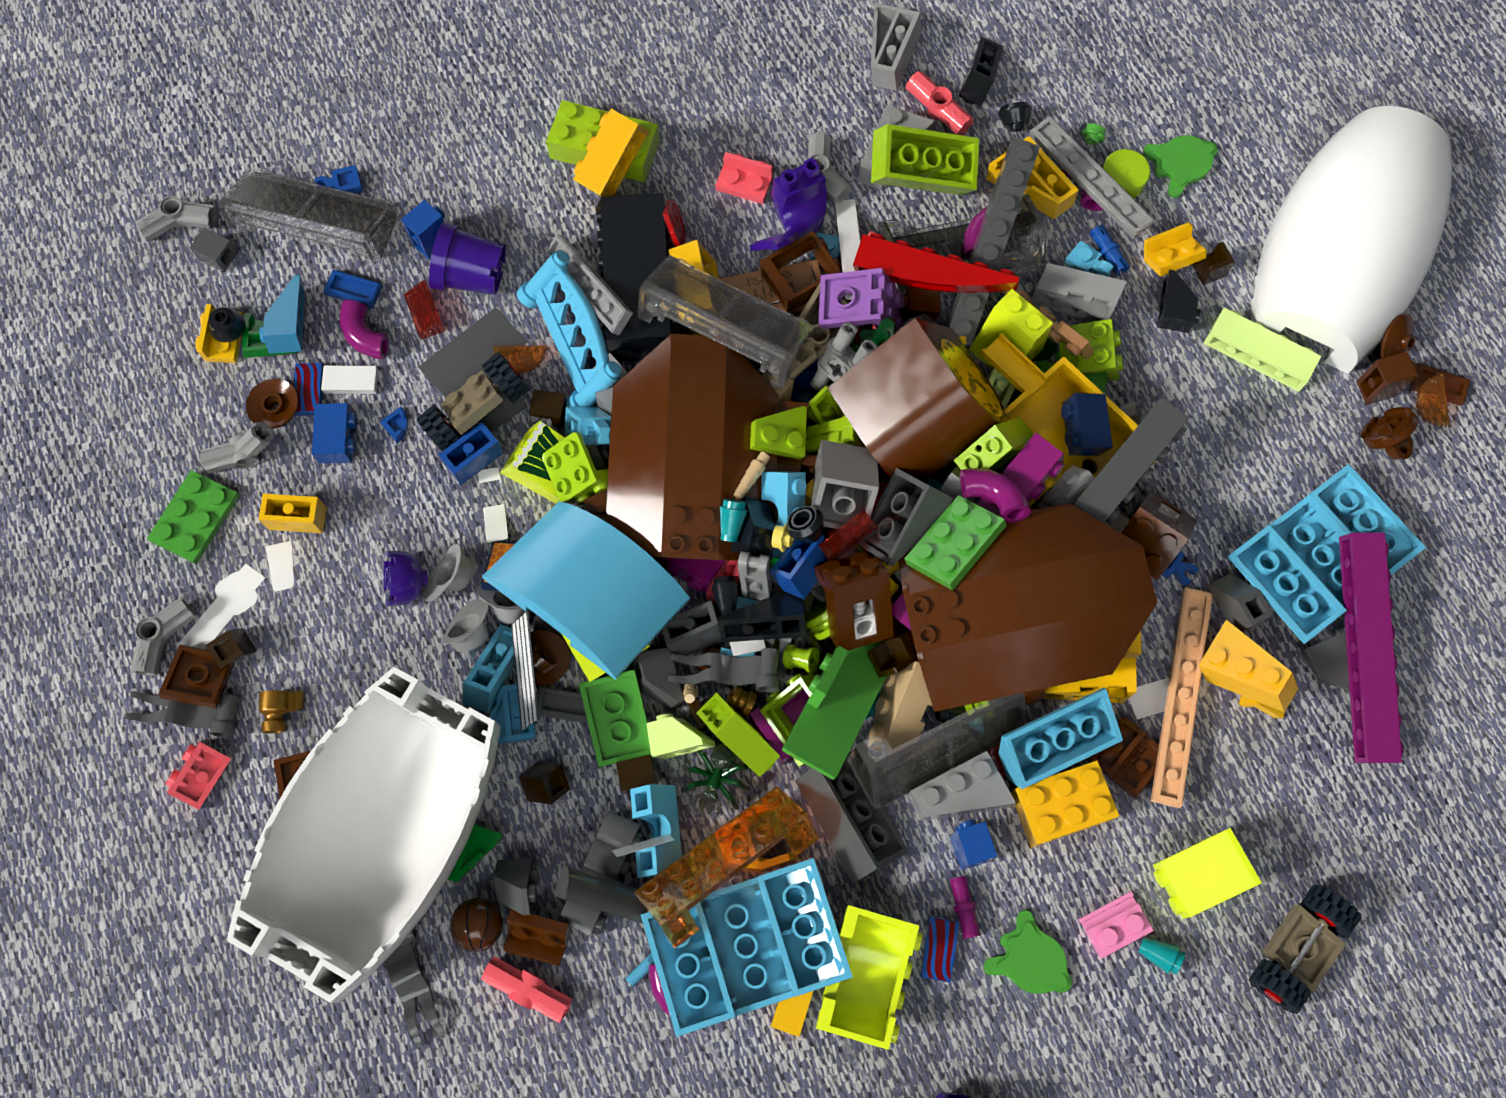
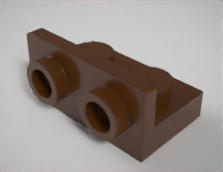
M511 909L507 918L508 935L503 946L504 951L560 965L569 941V924L533 914L522 915Z

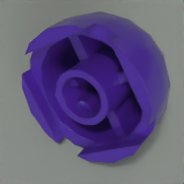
M386 551L385 556L390 557V561H384L383 583L384 592L390 590V599H385V603L387 606L407 605L419 597L422 586H427V570H422L419 560L408 552Z

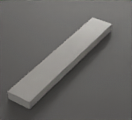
M1050 115L1030 130L1029 135L1133 240L1153 225L1155 220Z
M556 234L545 253L546 258L548 259L553 252L558 250L568 254L570 257L569 266L566 268L568 273L580 286L599 319L613 334L620 335L633 312L564 236Z

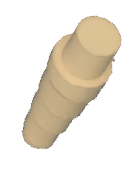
M760 452L756 460L753 459L750 466L733 494L737 499L742 500L744 495L766 469L765 465L770 459L768 454Z
M684 684L683 695L687 703L694 702L699 691L698 684Z

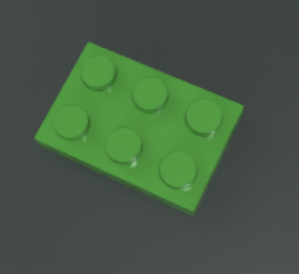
M191 470L147 537V540L197 565L240 495Z
M958 495L904 559L908 566L953 591L1007 526L1005 519Z
M636 671L622 672L616 680L611 676L594 679L591 682L579 683L598 767L651 755L646 724L648 721Z

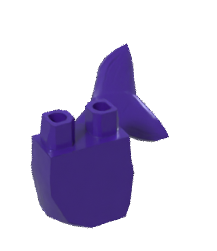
M814 158L804 161L803 165L793 170L788 169L782 172L781 176L774 179L771 191L772 202L785 233L756 241L749 245L751 251L763 249L778 250L792 244L795 240L811 231H814L816 234L821 228L827 204L826 178Z

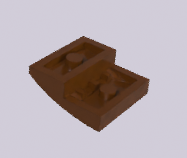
M1122 716L1117 723L1123 741L1090 756L1088 761L1090 763L1098 761L1102 773L1137 800L1154 778L1159 745L1147 737L1146 731Z

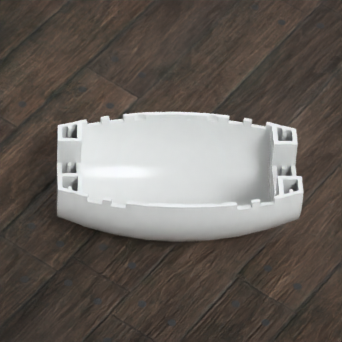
M1380 106L1359 113L1331 137L1296 180L1271 225L1264 242L1258 263V273L1255 277V291L1251 305L1252 322H1258L1276 334H1280L1283 328L1287 327L1330 347L1324 363L1347 374L1383 340L1385 332L1393 319L1405 312L1417 294L1432 264L1443 234L1450 203L1452 157L1449 137L1438 123L1428 116L1408 108Z
M395 667L391 668L364 691L366 695L354 707L350 706L343 713L344 717L333 730L329 728L287 785L254 850L257 851L251 869L246 870L243 881H246L240 901L236 900L226 940L251 956L268 958L305 980L306 984L304 987L330 1003H340L369 978L400 946L427 912L450 876L469 839L483 804L495 762L501 726L496 721L470 707L467 709L425 686L418 679Z

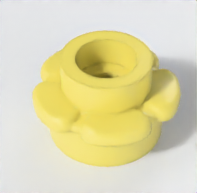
M786 524L785 526L776 525L772 534V547L785 552L787 547H792L794 538L788 535Z

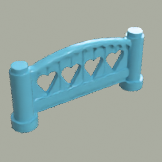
M558 250L551 254L530 281L524 282L519 287L517 297L524 306L531 309L538 307L542 313L543 319L576 389L567 398V407H592L597 402L595 393L611 388L621 377L622 368L618 363L609 361L605 340L593 308L580 286L566 269L569 266L570 257L566 252ZM560 282L561 290L565 292V300L562 303H555L557 287ZM570 304L571 311L575 314L576 320L574 324L565 325L567 309ZM579 327H581L582 335L586 338V344L583 347H575L574 345ZM589 349L592 351V357L596 359V367L594 369L585 368Z

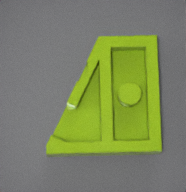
M801 406L753 421L751 423L750 449L798 460L804 458L807 407Z

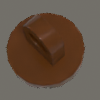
M1407 407L1392 408L1383 412L1385 416L1379 419L1377 416L1373 417L1364 425L1361 437L1369 448H1385L1390 458L1394 460L1408 459L1411 456L1413 442L1410 435L1416 430L1419 423L1412 409Z
M544 629L531 631L535 685L553 684L561 679L570 667V648L564 638L555 631Z

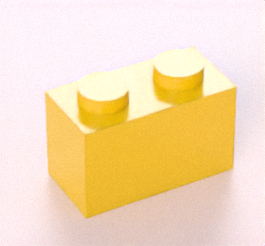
M263 494L258 520L268 530L323 533L327 507L318 497Z

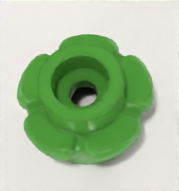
M1089 123L1085 130L1081 131V134L1085 137L1084 141L1086 143L1098 145V143L1104 142L1106 129L1098 124Z

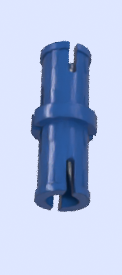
M1101 224L1090 231L1089 235L1099 247L1102 254L1101 257L1106 258L1114 266L1113 271L1116 276L1121 274L1120 271L1122 273L1126 272L1131 266L1119 250L1120 245L1117 241L1114 242L1105 226Z

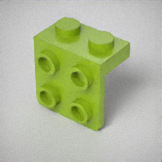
M1112 319L1069 325L1089 341L1094 353L1088 360L1080 355L1074 357L1065 349L1066 345L1059 341L1060 358L1064 356L1083 375L1106 371L1109 381L1120 380L1119 370H1124L1122 354L1117 352V346H1122L1120 330H1115Z
M580 432L571 433L543 453V462L560 502L568 504L577 503V506L585 505L583 499L607 490L608 469H595Z

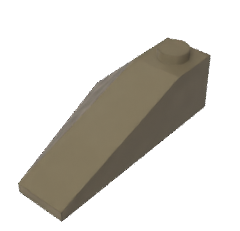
M820 283L769 365L770 369L791 380H794L825 353L828 341L835 338L840 327L821 329L818 325ZM845 296L841 300L842 305H846L851 302V300H847Z

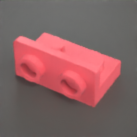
M725 152L723 157L724 165L715 185L716 190L764 204L773 180V166L761 160L755 161L737 153Z
M198 741L196 745L190 744L181 758L185 760V763L180 771L174 769L165 785L169 786L167 789L168 794L198 810L231 760L230 757L201 741Z

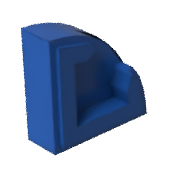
M402 406L380 421L381 425L397 444L403 439L408 429V418Z

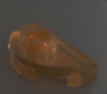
M493 346L494 355L500 352L519 374L530 372L537 368L545 359L547 351L546 346Z
M1444 373L1429 377L1421 384L1416 395V407L1420 416L1426 422L1435 426H1450Z

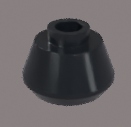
M1028 102L1006 104L999 109L998 117L1004 128H1009L1010 132L1022 131L1025 129V125L1029 124L1032 106Z
M225 307L218 308L209 317V332L219 342H232L238 339L245 330V319L236 310Z
M802 506L794 510L786 523L788 535L805 544L817 541L824 531L822 512L814 506Z

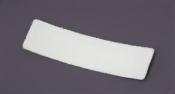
M490 468L478 472L479 483L500 480L499 468ZM504 504L484 507L486 542L507 539L508 531Z

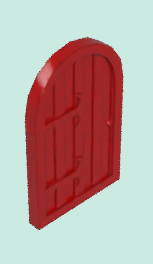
M670 199L666 202L663 217L674 246L677 247L685 243L686 231L680 210L675 200Z

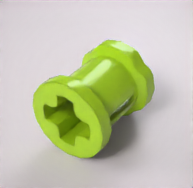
M788 644L784 650L783 664L786 669L796 667L805 669L808 673H814L819 666L820 653L817 648L811 647L808 650L797 648L795 644Z

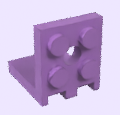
M883 268L821 275L818 322L821 329L838 328L846 322L852 323L855 326L874 324L878 328L880 322L886 317H891L896 321V331L903 325V320L900 317L901 309L904 308L903 293L899 292L895 282L891 281ZM853 294L850 303L846 305L841 304V300L845 295Z

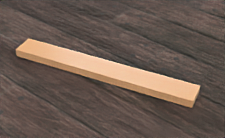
M1189 587L1183 589L1151 795V802L1179 809L1183 805L1202 673L1199 664L1204 657L1213 597L1210 592Z

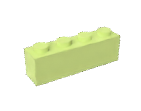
M1223 308L1204 341V344L1299 392L1309 381L1321 358L1312 349L1300 346L1290 341L1288 337L1276 334L1266 329L1264 325L1252 322L1242 317L1240 313Z

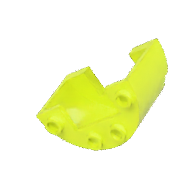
M848 905L839 936L853 977L824 988L816 1029L889 1050L890 1043L896 1044L900 1025L895 1024L896 1017L894 1015L896 1009L901 1010L903 1006L905 992L901 991L903 979L909 980L913 962L908 961L909 956H912L913 950L919 951L923 933L918 932L919 925Z

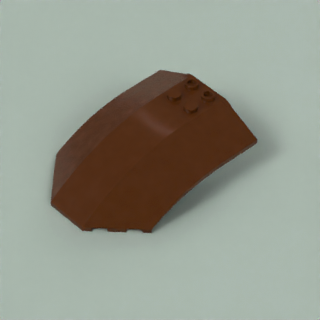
M670 334L613 386L606 522L630 538L651 557L708 560L739 559L740 554L730 552L732 542L721 540L720 505H723V499L739 500L733 494L750 466L753 459L756 460L760 454V451L750 449L751 423L756 419L777 414L779 410V395L727 337ZM766 453L770 456V459L765 465L766 469L764 472L777 471L778 455ZM760 476L744 496L768 503L775 523L776 505L769 500H761Z
M1064 504L1031 510L1029 516L1021 521L1006 522L1007 526L953 591L908 566L904 559L909 554L907 552L898 560L903 596L917 657L934 712L1113 674L1158 604L1143 545L1074 505Z

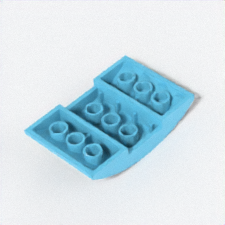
M1348 464L1289 511L1236 549L1227 558L1252 586L1261 591L1266 602L1305 644L1347 611L1343 605L1339 548L1340 536L1349 533H1385V540L1389 546L1387 567L1391 575L1426 547Z
M560 501L482 576L485 581L523 610L527 611L530 609L570 640V646L615 680L690 599L675 579L630 538L597 516L579 507Z
M814 858L641 915L676 1037L853 977Z

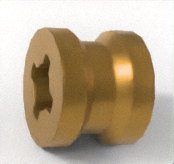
M733 686L726 702L734 710L738 711L742 717L746 718L755 704L757 692L754 690L747 691L743 689V686Z

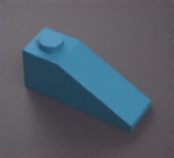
M294 275L264 316V327H260L259 334L261 342L266 343L269 354L302 352L305 290L300 275Z

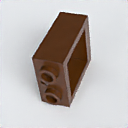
M814 231L760 260V273L786 312H790L809 301L821 279L794 294L779 272V268L811 251L826 274L841 273L842 266L838 259L831 257L828 253L826 242L822 237L818 238Z

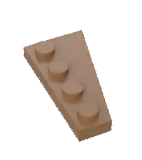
M1020 289L1017 293L1037 309V305L1029 298V295ZM1000 291V292L1002 293L1003 296H1005L1009 291ZM1042 305L1037 309L1053 322L1048 335L1051 341L1056 344L1059 341L1065 344V349L1074 357L1080 355L1088 360L1093 355L1094 350L1087 339L1062 320L1058 324L1055 323L1057 319Z

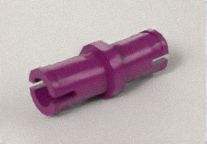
M961 876L950 879L956 905L953 907L954 913L958 914L963 938L969 939L981 936L975 913L977 905L972 900L967 877Z

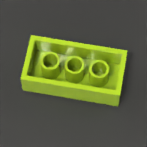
M562 100L546 140L550 159L577 165L581 159L584 160L588 152L586 150L588 142L593 136L596 137L601 128L599 126L600 120L608 111ZM625 116L649 131L624 177L645 183L660 142L659 127L656 123Z
M886 124L873 131L871 183L955 195H964L977 190L979 138Z

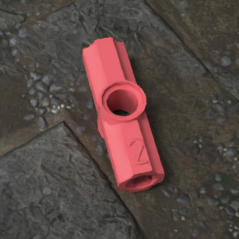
M922 71L914 73L906 83V89L927 107L928 115L934 120H941L956 135L965 134L973 124L974 118L952 99L951 91L946 87L936 85Z
M493 956L481 978L485 983L508 994V998L530 1010L533 1008L558 1023L562 1022L573 1001L572 998L561 991L546 985L545 980L524 969L521 971L496 956Z

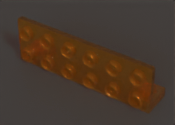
M775 787L654 878L646 882L634 894L658 922L669 943L675 949L699 931L689 912L692 907L782 839H785L790 851L797 856L820 838L809 814L779 787Z

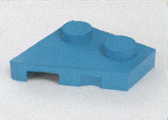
M517 684L501 686L496 697V705L489 718L501 726L498 745L536 740L535 722L521 731Z

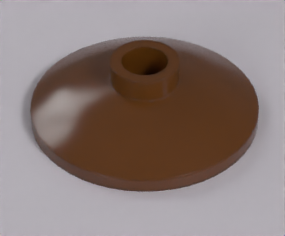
M1399 314L1390 323L1382 341L1381 358L1408 352L1414 347L1416 338L1414 336V321L1411 315Z
M268 379L262 381L249 393L246 400V413L253 423L264 422L271 429L279 428L287 424L296 414L299 406L298 393L285 380ZM279 404L275 410H272L274 405Z

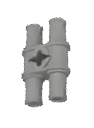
M846 322L842 324L836 337L828 341L827 349L823 356L818 359V370L810 382L811 386L815 390L821 391L824 386L828 385L830 379L833 382L837 381L878 348L877 345L871 340H865L856 353L849 345L858 330L852 323Z

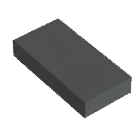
M540 686L537 700L539 716L588 724L581 693Z

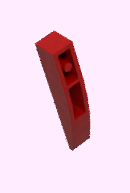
M871 233L870 236L862 235L853 263L855 271L883 268L892 282L908 287L941 292L989 293L1009 291L1011 289L1017 290L1020 279L1010 270L1000 269V271L989 269L988 265L981 262L966 263L963 262L961 257L956 255H948L947 257L937 255V252L933 249L923 247L919 250L912 248V245L905 241L897 240L896 243L890 242L884 236Z

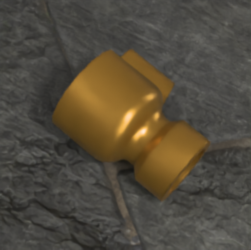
M281 690L259 692V712L265 717V720L262 722V733L286 732V722L283 720V715L303 709L304 692Z

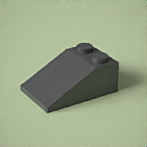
M896 468L870 517L866 534H861L857 544L893 566L921 540L949 507L953 497Z

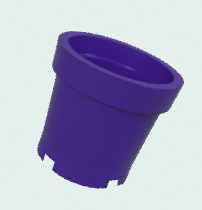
M444 221L438 230L433 246L429 269L430 288L443 291L451 288L495 295L498 292L503 275L501 269L502 263H505L506 245L461 231L459 226Z

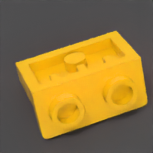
M1188 222L1145 239L1144 261L1161 277L1166 275L1169 270L1176 271L1206 259L1207 250L1192 237L1193 225Z
M206 304L205 312L200 317V336L196 338L195 342L197 352L208 362L237 363L242 335L238 339L227 343L215 340L209 332V317L216 308L213 304Z

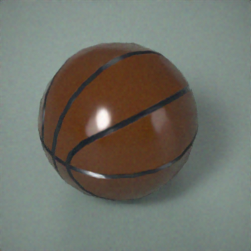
M473 898L462 902L455 909L450 919V932L454 942L461 949L473 953L482 952L491 948L499 939L503 930V919L494 903L483 898Z

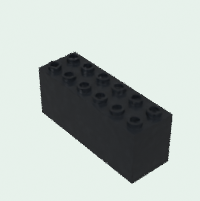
M663 193L601 197V207L596 208L597 223L599 224L597 240L598 247H600L598 265L599 270H601V278L633 312L620 335L613 334L604 323L601 326L607 352L611 353L618 362L643 360L672 334L670 278L667 261H669L667 225L663 217L665 208Z

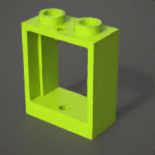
M1021 417L996 424L960 454L954 462L961 470L975 468L990 469L998 472L1018 455L1034 434Z
M797 674L786 682L788 688L783 692L779 690L766 699L768 704L760 710L783 745L794 726L781 707L802 690H805L810 697L812 692L808 688L815 677L813 674L805 676ZM792 757L799 767L805 765L801 761Z
M717 692L697 711V715L710 730L759 777L765 771L770 770L775 761L780 757L770 744Z

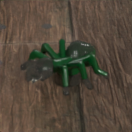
M724 743L717 745L712 750L711 762L703 750L697 751L706 764L707 770L705 771L695 766H683V771L698 773L708 777V779L692 782L688 786L683 787L681 792L685 793L695 787L707 785L708 789L695 795L692 806L695 807L698 798H701L699 802L700 811L703 812L704 808L708 805L707 813L710 814L715 809V803H717L716 814L719 815L722 802L719 800L716 792L720 789L732 807L738 810L739 805L724 785L726 783L735 785L749 792L751 790L750 786L743 784L739 780L730 779L731 773L745 770L749 767L746 764H737L731 767L735 762V753Z

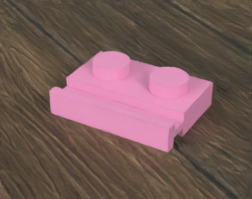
M1132 891L1078 919L1100 959L1154 931L1140 905L1135 901Z

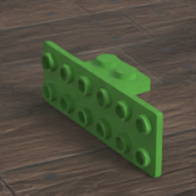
M882 641L850 651L838 646L832 655L827 653L819 667L823 670L821 676L816 674L808 688L812 694L782 748L783 752L832 780L837 777L886 676L878 677L867 654L870 649Z

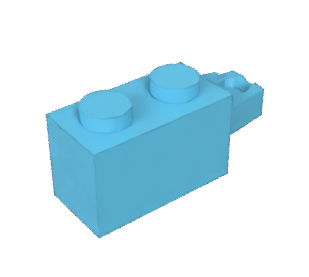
M597 406L566 407V435L580 432L585 445L610 444V415Z

